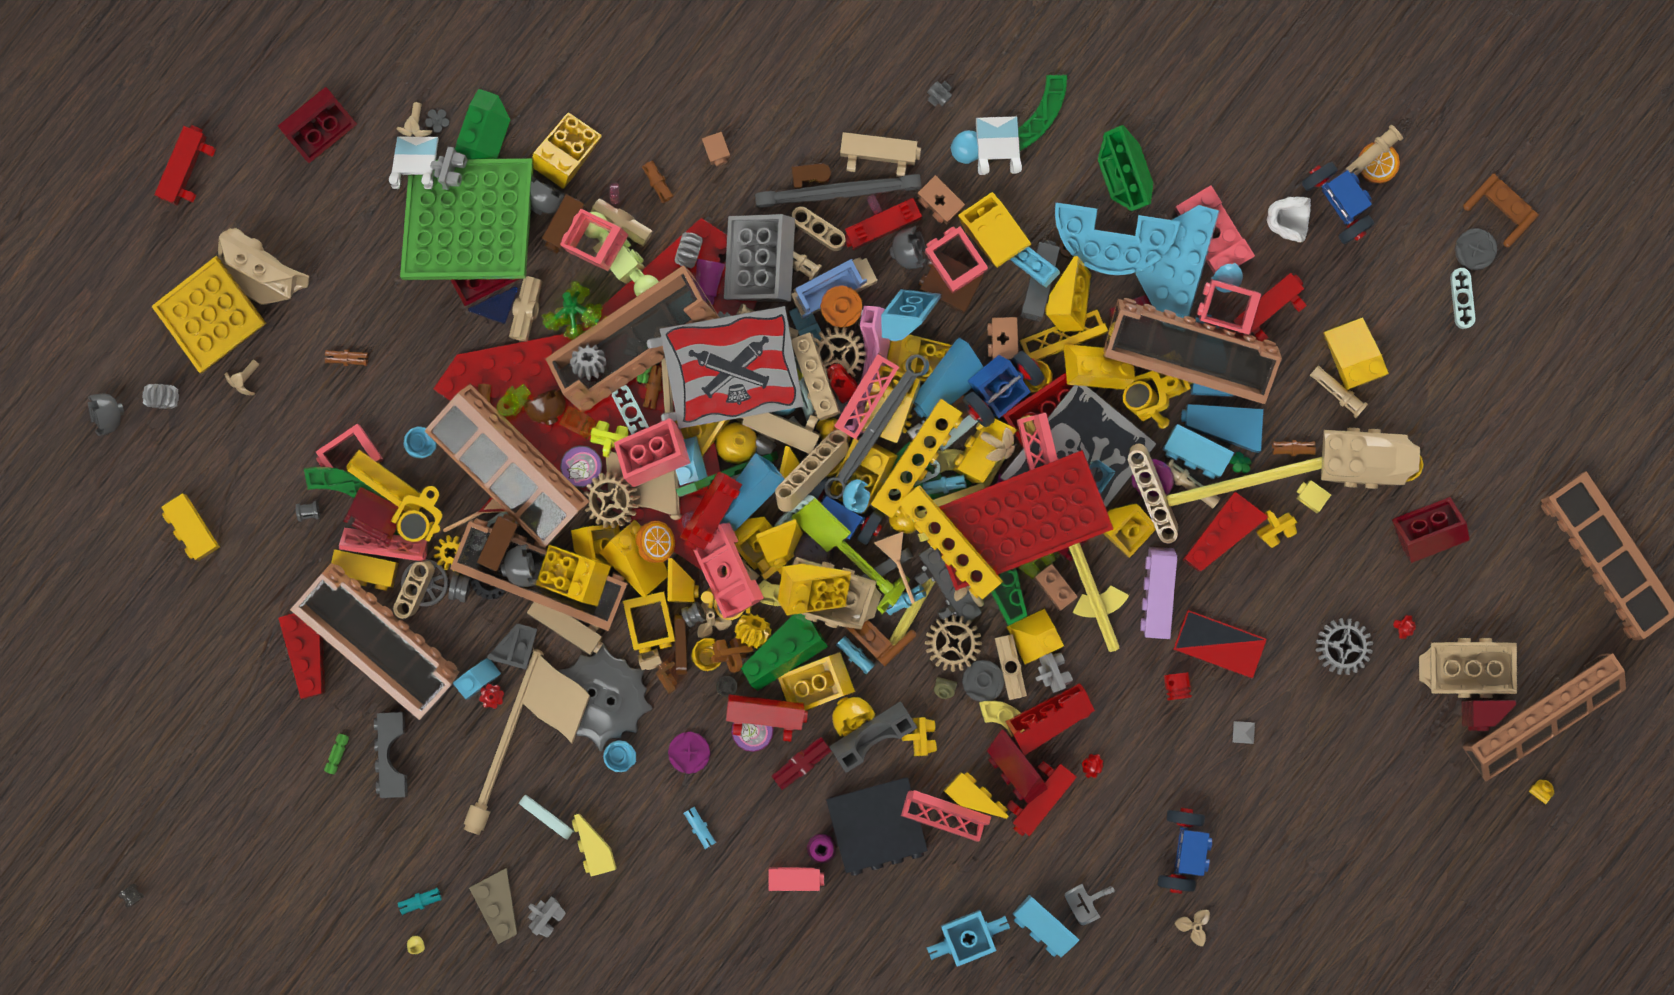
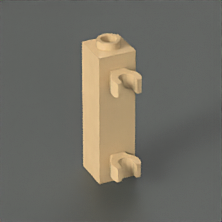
M843 132L840 156L848 157L847 171L855 172L857 158L898 163L896 177L900 178L905 176L906 164L915 165V160L920 159L921 148L917 147V141Z
M772 412L741 417L744 419L743 425L808 454L816 448L821 436L820 433L813 431L818 422V417L812 414L805 427Z
M551 591L549 595L559 598L561 594ZM536 602L532 604L527 612L528 615L589 655H592L593 652L597 654L603 645L601 642L602 636L596 633L599 629L597 626L590 624L589 627H586L573 617Z

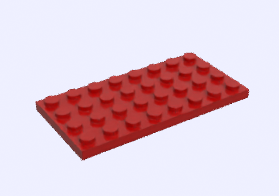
M1083 450L939 506L997 575L1114 529ZM937 522L931 523L932 532L939 533L941 530L940 524ZM946 538L944 546L951 550L954 548L955 542L951 538ZM965 554L958 556L959 564L963 566L968 564L969 559ZM945 563L956 591L970 586L966 580L962 582L956 576L955 572L957 570L952 564L948 566ZM979 570L972 572L974 581L979 582L982 580L983 575Z

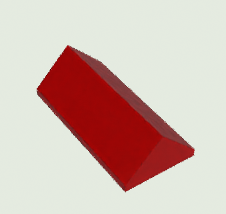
M1066 372L1002 415L1007 425L1017 429L1014 437L1022 447L1023 443L1017 420L1027 415L1034 416L1046 413L1048 418L1074 386L1067 385Z

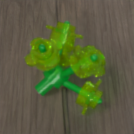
M573 281L571 288L567 289L562 295L564 299L563 307L556 308L555 314L552 311L543 314L544 320L542 322L549 330L553 329L554 331L559 329L558 326L570 325L566 327V333L563 336L574 340L585 332L583 331L582 324H576L575 314L577 312L582 314L581 321L584 323L585 328L588 326L593 327L600 320L602 305L599 303L596 306L593 304H587L585 307L580 305L584 302L585 296L590 294V290L580 285L578 281Z

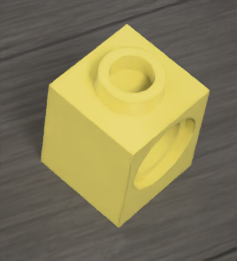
M1311 480L1307 484L1303 482L1296 491L1299 494L1296 499L1315 513L1320 512L1331 494Z

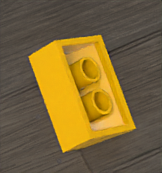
M1064 345L1067 385L1125 389L1135 381L1134 365L1105 357L1104 348Z
M997 419L988 427H984L978 422L976 433L967 439L964 445L966 449L955 458L953 462L955 466L952 470L960 475L964 474L965 478L972 483H984L997 462L988 460L986 456L997 448L982 440V433L987 432L1002 441L1005 427L1009 428L1013 435L1017 429Z

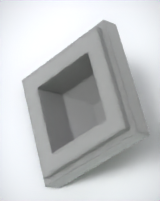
M762 435L757 436L756 451L758 455L769 454L776 448V443Z
M1234 721L1232 742L1254 744L1255 723Z

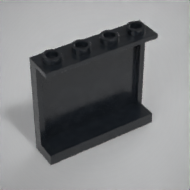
M908 777L826 799L846 873L850 872L851 876L863 873L864 868L871 867V870L883 868V863L891 861L892 865L904 862V857L912 856V859L923 857L924 852L928 851L920 822L901 816L907 793L911 791ZM911 802L908 813L917 815L915 803Z

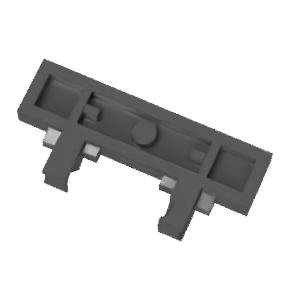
M929 546L918 554L924 565L921 566L923 571L914 577L919 585L929 579L932 582L935 581L947 599L945 600L947 605L937 611L941 619L944 620L950 615H956L959 618L963 616L964 620L962 623L966 624L968 620H972L982 613L969 592L959 601H955V587L938 548L934 550Z

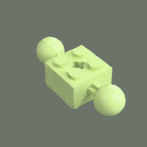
M589 212L606 220L605 216L599 212ZM590 222L584 234L589 238H597L600 241L593 247L594 251L598 254L609 232ZM626 239L610 270L620 281L626 284L633 280L635 283L634 293L636 296H639L659 281L654 276L644 275L641 272L645 268L642 264L644 259L637 251L629 249L631 244Z

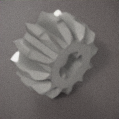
M683 233L674 259L675 263L680 266L684 265L685 267L693 268L702 245V237L694 233Z
M587 343L586 348L583 349L579 346L578 352L573 351L570 364L573 373L578 374L580 379L587 376V379L590 380L591 376L598 378L599 373H604L606 358L604 357V352L598 350L596 345L590 348V345Z
M149 384L144 387L143 404L152 408L172 409L177 406V401H179L178 389L169 385Z

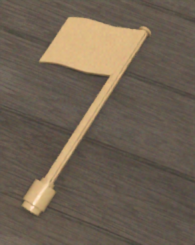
M671 326L656 327L654 338L661 337V328ZM664 358L661 360L665 413L674 412V405L666 360ZM611 451L609 457H606L607 472L611 471L613 476L615 472H620L621 478L623 474L617 453ZM676 470L636 486L638 491L633 492V496H640V499L634 500V503H638L639 507L652 508L671 514L670 518L673 520L682 518L680 498L676 492V489L679 488ZM608 482V492L615 488L617 484ZM621 489L620 498L626 504V494ZM609 496V499L614 501V496Z
M539 649L532 650V657L478 803L476 802L475 806L470 805L464 821V830L480 835L481 830L484 831L490 815V811H487V803L524 705L539 719L559 730L571 744H573L590 695L578 683L563 675L542 657L544 653Z

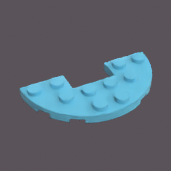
M1056 203L1055 206L1056 226L1066 249L1072 256H1078L1084 263V266L1110 275L1132 274L1156 263L1172 246L1181 223L1180 221L1138 215L1136 234L1133 236L1095 230L1098 209Z

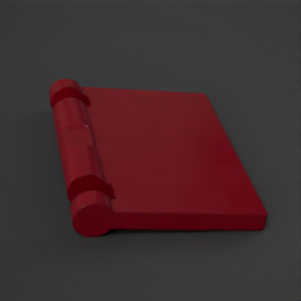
M359 487L343 522L348 523L350 517H353L355 519L351 526L378 540L382 538L383 534H386L388 536L384 543L389 544L397 528L396 524L391 522V519L398 506Z

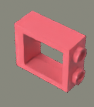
M580 209L578 214L574 216L572 225L568 232L564 234L560 245L567 252L608 271L626 241L628 234L622 228ZM590 222L610 232L596 257L576 248Z
M954 226L944 232L945 236L940 240L935 238L927 243L926 246L928 248L925 249L926 255L952 294L988 270L987 265L961 226L957 229ZM959 235L978 265L952 281L934 254V251Z
M1211 279L1210 283L1206 282L1203 295H1206L1204 303L1200 302L1197 315H1200L1199 320L1249 335L1261 293ZM1215 286L1250 296L1241 325L1207 316Z
M356 424L316 451L319 456L316 460L321 467L334 468L325 454L355 434L370 458L377 463L383 461V458L359 424Z
M769 867V891H820V886H824V872H820V868Z

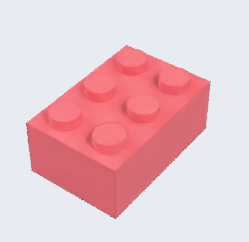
M671 418L614 442L624 480L633 487L690 464L681 428H678V424Z

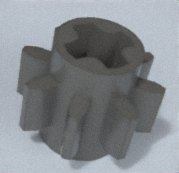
M938 81L935 82L927 91L930 95L928 101L934 106L939 103L943 107L953 96L950 93L952 87L945 81L942 84Z

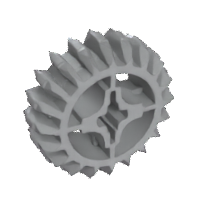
M1343 618L1338 619V626L1333 620L1330 622L1332 628L1328 625L1323 627L1327 633L1319 632L1318 635L1323 637V640H1316V643L1322 644V648H1316V652H1323V655L1318 656V659H1326L1322 664L1324 667L1331 664L1330 672H1333L1337 667L1338 675L1342 674L1343 669L1346 675H1350V668L1354 673H1357L1358 668L1356 665L1364 668L1365 665L1362 660L1370 661V658L1365 656V654L1373 653V650L1367 649V646L1373 645V642H1366V638H1369L1371 635L1370 633L1362 634L1366 630L1365 626L1359 630L1357 629L1359 626L1358 621L1351 626L1352 620L1347 619L1344 625ZM1344 629L1339 641L1329 640L1334 632ZM1350 631L1358 637L1360 646L1354 645L1351 642ZM1346 641V645L1349 646V649L1344 650L1343 652V648H1340V644ZM1328 647L1334 648L1337 651L1338 662L1330 656ZM1350 652L1359 653L1353 662L1344 664Z

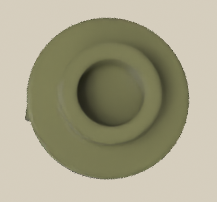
M937 677L934 692L942 699L951 698L955 694L957 682Z

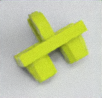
M598 421L595 429L592 428L590 442L604 445L602 456L609 457L611 448H615L614 442L628 437L627 427L617 426L616 433L608 432L609 424L607 422Z

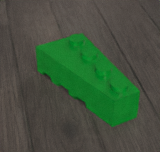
M1016 568L998 574L1003 582L991 592L1007 626L1027 617Z
M794 614L742 665L741 669L750 685L759 691L826 649L828 645L814 621L805 619L803 614Z

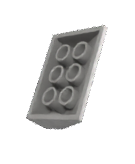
M783 214L728 216L724 299L766 302L791 301L795 218Z

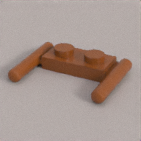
M1492 174L1463 205L1466 211H1470L1486 195L1494 205L1517 224L1518 227L1503 242L1507 248L1539 216L1536 211L1532 210L1523 199L1495 174Z
M869 620L863 623L862 629L845 627L884 667L917 635L914 630H910L897 644L893 645Z

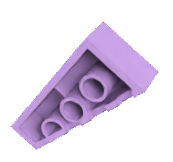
M1149 547L1148 557H1146L1145 562L1147 577H1144L1146 598L1142 600V610H1145V617L1141 618L1140 631H1144L1146 638L1170 639L1177 565V555L1174 548Z

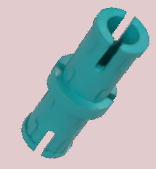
M438 887L423 894L417 893L415 897L398 902V907L402 908L400 909L401 914L404 915L418 908L422 910L426 905L441 901V895H436L440 893Z

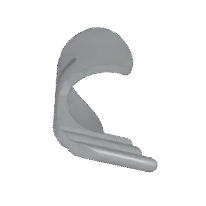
M1080 884L1067 891L1064 896L1079 924L1086 925L1100 918V915L1093 906V901L1104 895L1111 894L1115 890L1109 886L1089 896L1083 884ZM1078 893H1080L1090 913H1087L1083 905L1077 907L1078 904L1082 903Z

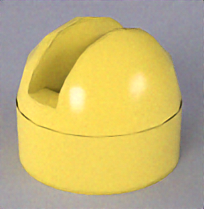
M412 936L407 941L408 952L410 954L423 952L425 949L423 940L418 936Z

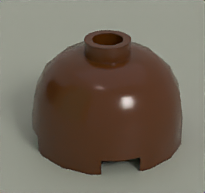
M561 389L544 392L534 398L533 401L528 399L522 403L529 418L538 423L546 422V425L557 422V417L563 414L566 408L565 396Z

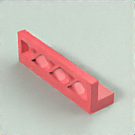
M878 353L834 427L856 439L899 366ZM882 362L893 368L889 376L880 378L878 369ZM877 373L878 379L872 380L874 375ZM887 379L884 385L882 386L881 380ZM879 381L880 392L869 396L868 385ZM866 391L867 397L861 398ZM875 398L874 402L871 404L870 399ZM868 399L870 407L868 412L859 414L857 410L858 402ZM855 409L856 415L851 416L852 412ZM864 415H865V417L863 418V420H862V422H861V421H860V416H864ZM857 417L859 427L853 433L844 426L848 419Z
M1042 413L1018 419L1017 423L1029 471L1035 469L1038 461L1048 464L1058 460L1047 414ZM1033 420L1036 429L1031 435L1025 431L1024 422ZM1033 440L1040 444L1041 450L1038 455L1030 451L1029 446Z
M344 527L339 549L423 561L426 560L427 541L421 539L411 542L404 540L400 535H393L390 543L386 544L384 543L388 536L386 534H383L382 538L378 540L361 530Z
M915 790L908 791L901 814L903 817L976 842H980L984 825H989L991 816ZM911 802L917 803L921 810L917 815L908 813ZM932 809L937 810L940 819L935 822L931 821L927 814ZM955 816L960 825L951 828L946 818ZM970 822L978 824L975 835L968 833L965 827L966 824Z

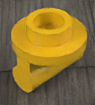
M1538 780L1531 786L1528 792L1544 804H1547L1554 795V788L1549 781Z

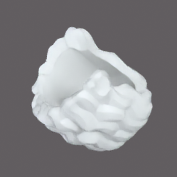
M1287 197L1286 199L1275 201L1268 208L1267 223L1270 229L1285 239L1297 242L1305 241L1311 212V199L1306 197Z

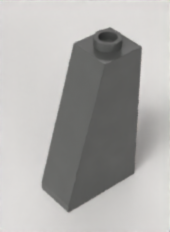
M1044 240V243L1039 242L1036 253L1055 267L1060 247L1056 246L1055 242ZM1030 276L1020 317L1038 322L1041 321L1051 283L1045 288Z

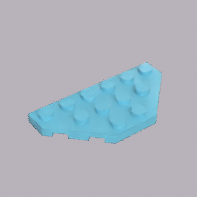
M1198 205L1173 219L1181 223L1170 249L1156 263L1142 271L1136 272L1138 280L1151 304L1156 307V310L1161 312L1169 310L1181 318L1190 316L1220 213L1219 210ZM1161 321L1165 327L1182 332L1186 330V328Z

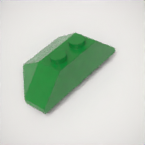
M478 89L469 105L455 147L456 152L465 155L467 159H498L511 121L498 95Z
M1124 125L1105 132L1098 162L1111 199L1130 211H1135L1151 204L1153 181L1140 144Z

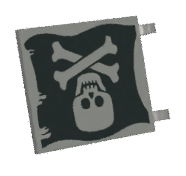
M1074 385L1048 417L1058 459L1083 450L1089 465L1092 461L1099 460L1115 471L1112 472L1115 474L1101 492L1105 507L1133 474L1128 463L1130 448L1135 444H1142L1150 453L1156 445L1154 441L1087 386ZM1033 440L1029 446L1030 451L1038 455L1041 450L1040 444ZM1024 448L1001 475L1000 478L1005 481L1029 471ZM1134 453L1133 457L1135 459H1142L1143 455ZM1038 461L1035 465V468H1038L1045 464ZM1097 467L1091 468L1095 482H1099L1103 477L1101 469Z

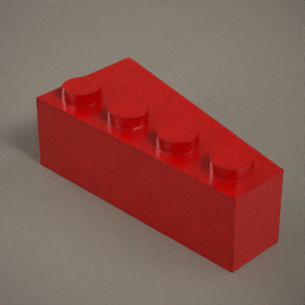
M1237 492L1232 493L1182 560L1196 571L1201 572L1265 521L1268 516Z
M317 606L323 612V607ZM294 613L279 617L300 698L307 699L324 694L323 637Z
M1079 683L1005 722L1015 743L1025 756L1081 719L1087 718L1095 710L1085 689Z

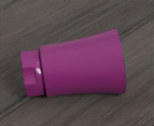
M697 259L696 281L713 305L725 264Z
M817 834L808 842V855L817 863L829 862L836 854V843L827 834ZM818 846H825V852L819 853Z

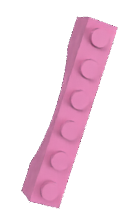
M863 307L860 329L863 335L866 355L861 381L878 353L887 359L890 340L882 338L881 314L885 309L881 307ZM870 383V384L868 385V387H867V388H868L869 395H870V392H871L873 383ZM866 391L861 398L867 397ZM867 400L858 402L857 410L859 414L864 412ZM855 409L852 412L851 416L856 415ZM857 417L848 419L844 426L853 433L856 432L859 426Z

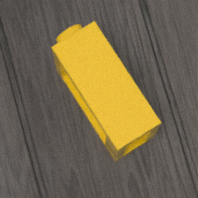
M665 592L647 595L645 598L638 597L623 601L634 651L639 650V654L652 651L651 647L658 645L660 649L672 647L671 642H675V635ZM661 602L669 637L638 644L631 609Z

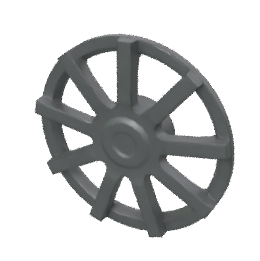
M428 559L426 560L433 564L434 570L437 567L442 574L434 578L432 577L426 592L429 593L433 601L423 603V596L419 606H431L438 603L448 590V576L441 565H437V562ZM419 561L411 563L405 569L401 579V587L405 582V577L407 573L410 571L411 566ZM420 565L421 575L424 576V566ZM444 578V587L434 584V581ZM417 587L412 591L413 594L417 593ZM432 588L442 591L437 599L431 590Z

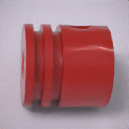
M1189 672L1164 675L1165 689L1168 690L1166 695H1169L1167 701L1192 697L1189 693L1191 692L1189 690V687H1191Z

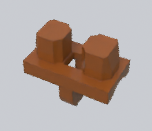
M733 638L730 641L731 648H728L726 640H717L712 644L714 655L710 659L712 664L727 662L731 672H739L742 668V659L746 658L747 653L752 652L753 648L752 645L748 647L745 643L741 644V639Z

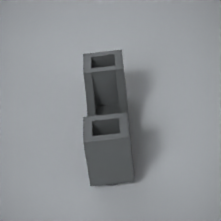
M900 701L829 747L847 773L864 762L867 751L874 744L886 738L901 739L915 730L917 726Z
M405 712L377 713V718H374V730H378V739L374 741L375 751H378V760H375V771L379 773V781H376V793L380 794V798L408 797L407 775L398 772L390 761V748L393 742L399 736L406 733Z

